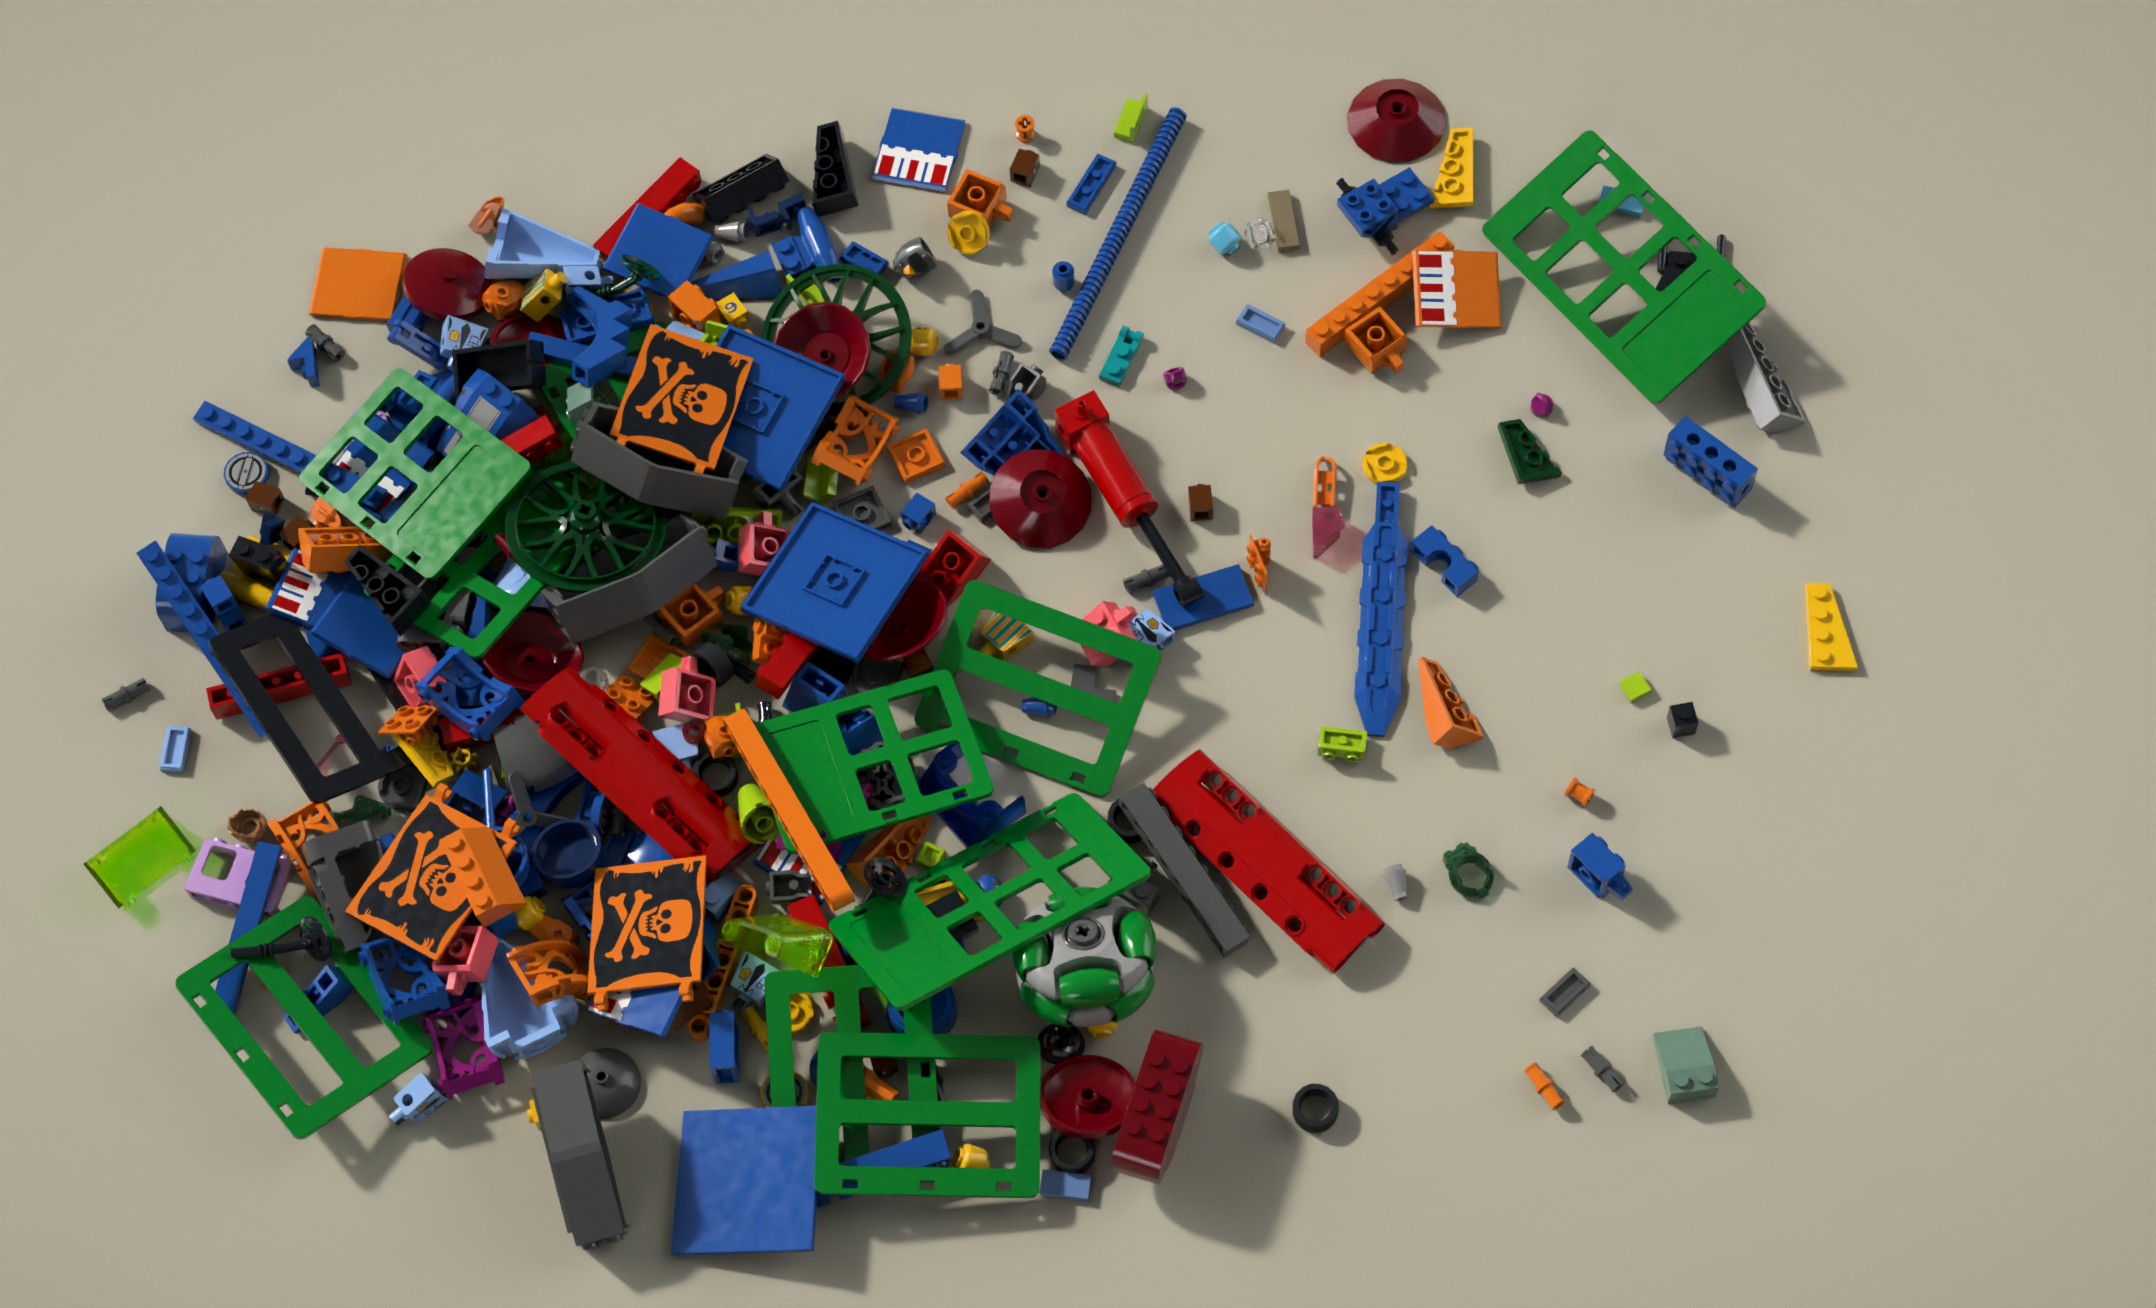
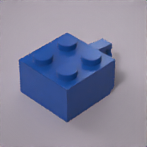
M1592 832L1571 850L1567 868L1597 898H1604L1611 892L1622 901L1632 892L1633 888L1623 876L1626 867L1624 860L1619 854H1614L1608 848L1603 838L1597 837Z

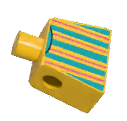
M545 269L526 282L520 311L536 322H539L561 300L563 285L567 282L566 275L560 271L555 274L550 269Z
M995 612L980 632L981 642L984 646L979 652L992 657L996 654L1000 659L1006 661L1034 641L1033 631L1023 622Z

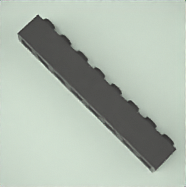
M1142 783L1120 796L1118 805L1222 957L1225 958L1246 945L1250 939V931L1247 925L1238 920L1234 906L1225 901L1222 889L1217 883L1214 884L1212 882L1207 867L1204 864H1200L1196 859L1197 854L1191 845L1187 846L1183 840L1184 836L1180 828L1172 824L1167 809L1164 806L1161 807L1157 802L1154 790L1151 787L1148 788L1145 783Z

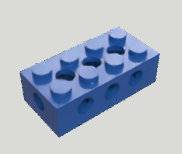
M1686 415L1668 433L1663 454L1670 463L1682 468L1689 477H1694L1701 482L1705 489L1716 493L1724 503L1736 507L1752 490L1758 468Z

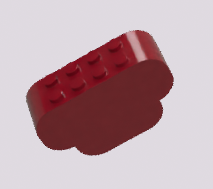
M1157 1029L1153 1031L1115 1143L1111 1159L1112 1171L1158 1185L1161 1183L1165 1170H1168L1191 1103L1196 1075L1202 1057L1203 1043Z

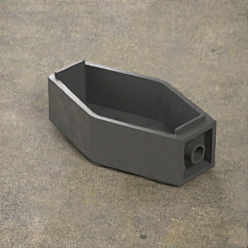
M593 402L590 410L585 409L582 419L579 420L575 433H577L576 439H573L569 450L573 452L571 462L580 466L582 470L592 473L645 504L700 514L709 518L726 519L748 462L747 459L723 446L715 470L705 469L703 474L694 472L696 467L694 464L630 443H626L623 446L617 442V439L609 437L619 407Z
M680 513L678 516L666 520V536L659 555L638 572L585 593L567 592L550 586L544 588L541 593L558 629L575 644L583 640L589 641L606 631L648 616L662 608L692 584L708 576L707 573L718 566L715 560L717 553L714 547L708 544L706 538L709 535L703 525L699 526L695 518L691 519L686 513ZM635 532L619 538V540L645 548L652 533ZM599 548L591 554V559L598 576L619 570L604 549ZM617 551L624 567L640 555ZM584 560L572 577H592Z
M579 1059L532 1072L535 1087L531 1088L567 1233L573 1234L577 1247L582 1246L583 1250L599 1247V1241L607 1240V1243L624 1240L623 1235L628 1234L627 1228H630L631 1225H626L607 1142L587 1074L591 1072V1069L586 1068L584 1061Z

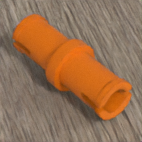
M980 471L968 482L961 483L960 488L945 497V500L951 508L955 509L956 506L967 498L971 499L974 497L975 492L990 482L986 475Z
M1532 1063L1524 1070L1536 1086L1535 1091L1544 1097L1551 1110H1557L1565 1103L1564 1099L1554 1088L1552 1079L1546 1077L1538 1063Z

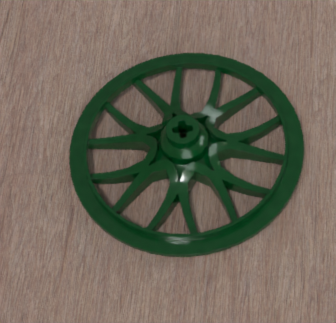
M830 264L810 270L789 283L774 300L764 321L761 338L774 343L778 325L783 324L787 320V318H781L785 310L793 300H795L799 309L803 308L804 305L798 295L810 286L817 285L824 302L842 305L844 291L849 278L868 283L853 312L864 323L872 316L894 308L899 327L869 334L871 351L877 352L894 362L882 381L867 370L864 373V376L878 384L868 393L858 397L860 400L871 405L893 387L903 372L909 358L912 327L905 302L891 283L881 275L865 267L852 264ZM833 278H843L832 302L821 282ZM873 287L881 291L890 301V303L865 310ZM900 333L896 358L873 344L875 341ZM825 353L823 359H826L829 353ZM854 387L853 389L849 390L850 396H856V391ZM845 402L832 403L828 412L831 415H839Z
M570 461L554 465L539 472L517 491L506 513L505 537L512 557L535 580L555 589L585 593L630 576L654 560L659 555L664 544L667 527L666 513L664 507L645 503L625 512L612 513L607 511L626 493L617 490L605 497L606 482L602 479L599 493L594 500L580 499L578 489L579 471L585 470H582L580 466ZM574 472L572 496L550 481V479ZM544 483L568 508L561 511L549 509L535 501L530 495ZM525 501L544 516L518 520ZM647 508H651L654 520L653 526L630 521ZM518 527H556L559 531L545 539L522 543L518 534ZM623 530L652 533L647 546L643 548L625 543L611 535V532ZM575 545V557L564 575L545 568L561 550ZM597 546L604 549L619 570L598 576L590 554L593 547ZM550 548L540 563L535 561L526 551ZM617 551L640 555L624 567ZM584 559L592 577H572Z

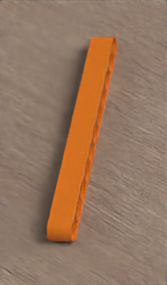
M742 709L722 718L728 734L831 910L834 912L855 902L850 886L746 710Z

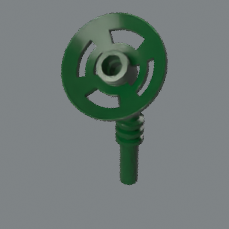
M624 254L620 260L631 271L629 274L631 277L614 286L600 287L597 291L591 293L603 300L609 299V297L614 298V295L635 285L642 278L660 280L661 274L645 261Z

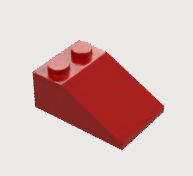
M948 529L915 578L926 579L940 587L948 601L949 607L964 592L965 586L969 581L979 578L992 559L960 533Z

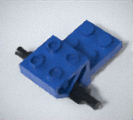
M1410 167L1381 184H1378L1374 178L1358 188L1349 186L1344 178L1336 182V185L1343 192L1341 197L1337 199V206L1361 237L1373 238L1380 247H1386L1391 255H1395L1399 251L1392 242L1394 236L1391 231L1397 229L1399 222L1434 203V197Z

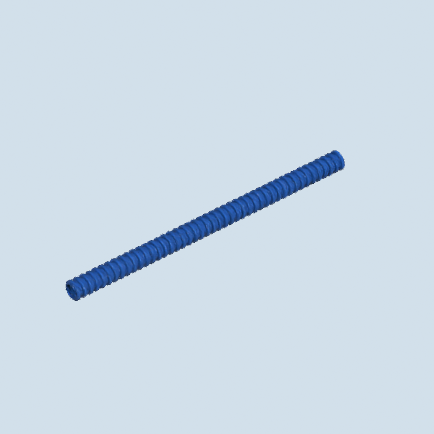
M1177 107L1169 109L1160 127L1161 129H1159L1152 143L1153 145H1151L1144 159L1145 161H1143L1136 175L1137 177H1135L1128 191L1129 193H1127L1120 207L1121 209H1119L1118 215H1116L1110 231H1108L1101 245L1102 247H1100L1099 253H1097L1090 267L1091 269H1089L1088 275H1086L1080 291H1078L1077 297H1075L1068 311L1069 313H1067L1066 319H1064L1060 327L1061 330L1058 331V335L1049 349L1050 354L1054 358L1059 360L1067 359L1076 341V337H1078L1088 317L1087 315H1089L1099 295L1098 293H1100L1101 287H1103L1110 273L1109 271H1111L1112 265H1114L1120 249H1122L1126 241L1125 238L1128 237V233L1131 231V227L1161 170L1160 168H1162L1169 154L1168 152H1170L1187 118V114L1182 109Z

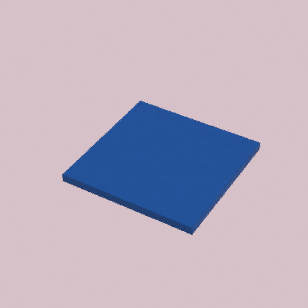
M728 324L716 346L754 359L723 446L748 460L743 475L783 492L843 385L846 376L843 373Z
M811 502L740 606V609L748 615L859 663L928 559L929 553L924 549Z
M816 1106L683 1112L671 1254L673 1256L814 1252L818 1192L814 1188Z

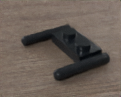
M1720 234L1717 236L1716 250L1725 258L1726 236ZM1667 245L1658 253L1657 272L1663 274L1667 266L1684 272L1697 260V257L1690 252H1667Z

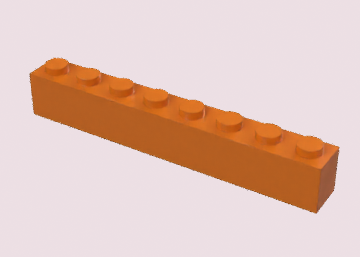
M1439 231L1413 251L1454 250L1455 245ZM1412 251L1307 328L1305 343L1321 357L1344 340L1345 329L1379 306L1385 310L1414 288Z

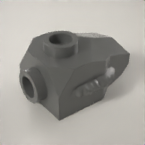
M1021 362L1010 378L1007 398H1010L1019 389L1031 401L1038 399L1046 389V378L1042 376L1044 371L1034 364L1029 367Z
M796 870L770 872V882H766V895L770 896L772 904L781 906L812 895L811 875L801 874Z

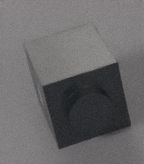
M1693 702L1669 706L1667 721L1672 738L1696 733L1699 722Z

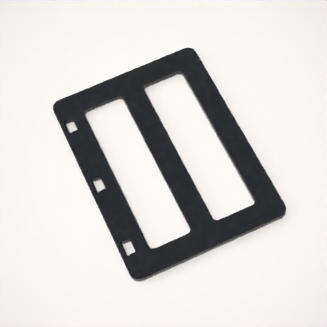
M273 613L211 638L209 647L311 802L315 804L324 803L414 765L400 746L387 752L379 750L298 629L303 627L302 624ZM272 638L277 639L359 763L329 776H323L241 653V650ZM367 667L396 712L403 706H410L393 681L395 674L391 678H385ZM436 724L432 728L439 736L440 740L438 743L441 750L445 752L446 748L443 743L441 729Z

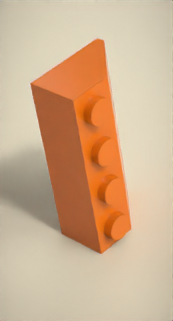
M359 527L298 529L302 563L309 572L314 574H322L328 571L335 573L351 571L344 561L359 545L384 563L393 555V553Z
M490 827L461 828L440 839L441 845L474 914L484 927L527 905Z

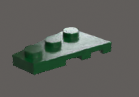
M1521 419L1499 422L1497 428L1518 485L1561 476V470L1558 467L1555 468L1549 460L1550 456L1546 451L1543 452L1535 442L1536 438Z

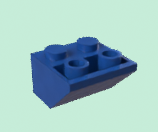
M807 661L794 677L782 707L793 713L847 697L844 684Z
M863 709L837 718L850 755H856L861 749H867L875 742L883 741L875 717Z
M465 769L451 789L453 792L452 796L444 804L486 825L483 778ZM493 784L494 810L496 811L507 791Z

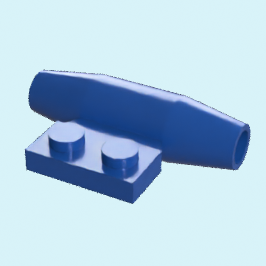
M809 206L799 209L796 213L801 236H789L771 244L785 276L790 274L793 279L808 272L813 265L818 268L830 264H840L837 250L825 225ZM833 278L826 281L829 284H834L842 278Z
M418 370L414 376L417 380L455 406L454 374L442 385L436 377ZM404 391L394 402L396 408L413 416L423 409L421 403ZM441 418L436 419L417 441L427 444L447 423Z

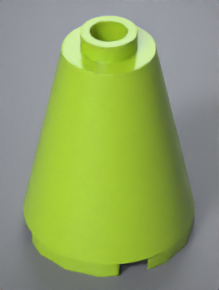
M746 784L741 787L738 792L740 829L744 837L750 842L763 844L764 841L769 839L772 841L777 839L780 831L772 807L761 788L756 784Z

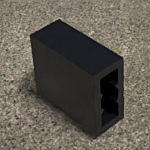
M238 536L229 553V557L246 577L274 587L287 563V560L278 549L242 536Z

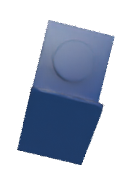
M308 337L291 354L287 362L292 371L302 369L304 380L308 379L310 386L315 387L320 386L317 352L312 337Z

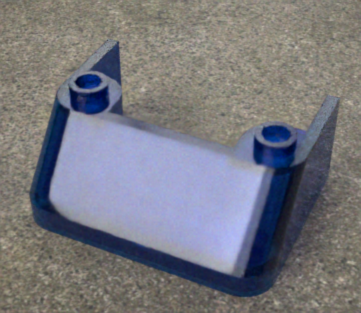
M959 744L948 745L936 754L918 784L920 793L923 796L958 786L949 774L956 769L958 760L964 756ZM964 792L953 795L955 800L967 796ZM1021 795L1004 809L996 801L987 800L978 806L973 802H967L935 814L962 845L968 848L1013 824L1026 814L1025 798Z

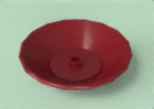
M1383 79L1366 86L1353 99L1347 113L1348 131L1356 145L1371 157L1387 162H1409L1428 154L1440 142L1446 127L1444 108L1437 96L1422 84L1406 79Z
M829 302L806 305L791 314L777 331L774 344L845 374L846 379L835 399L855 387L866 372L871 355L869 333L860 317L843 305ZM829 353V356L823 359V355Z
M1031 449L1012 456L997 470L990 485L989 507L997 526L1011 540L1029 548H1052L1069 542L1084 528L1091 512V489L1084 472L1070 458L1052 450ZM1043 491L1046 496L1040 497L1038 492Z
M914 578L864 656L871 660L888 662L907 658L925 648L940 633L947 619L948 601L941 588L926 579Z
M525 610L482 657L483 664L494 678L513 686L515 690L534 694L547 681L567 667H571L577 674H580L584 661L581 642L573 644L558 629L552 615L534 610Z

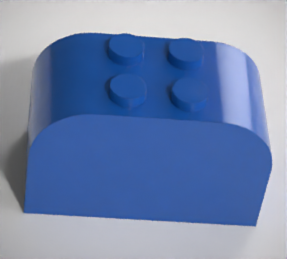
M171 533L168 537L164 553L213 624L215 613L200 586L205 584L208 579L215 578L224 571L228 552L219 536ZM157 585L156 612L166 631L189 632Z

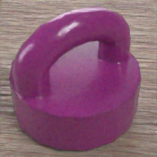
M1183 367L1171 368L1163 373L1166 386L1169 389L1178 390L1187 383ZM1182 380V381H1181L1180 383H1178V384H1172V382H1176V381Z
M1537 393L1531 401L1530 409L1535 416L1546 417L1553 410V401L1548 395Z

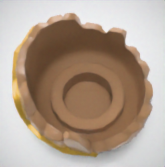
M239 809L238 814L228 818L227 828L229 833L240 842L252 843L259 840L265 834L267 820L260 811H255L254 809H245L243 811V809Z

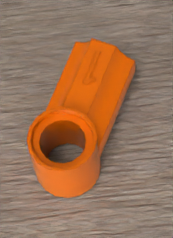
M864 1067L866 1098L869 1100L898 1099L899 1091L879 1080L877 1074Z

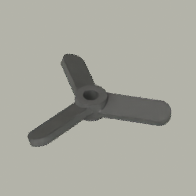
M973 290L970 294L972 327L945 344L943 349L945 354L952 355L977 338H988L1007 346L1018 348L1022 344V339L1015 333L990 325L986 318L984 295L980 290Z
M511 772L509 774L508 782L518 811L514 821L517 822L516 825L521 827L518 832L519 835L530 826L546 828L557 821L569 819L534 811L522 774L520 772ZM525 813L531 814V818L528 821L523 820Z

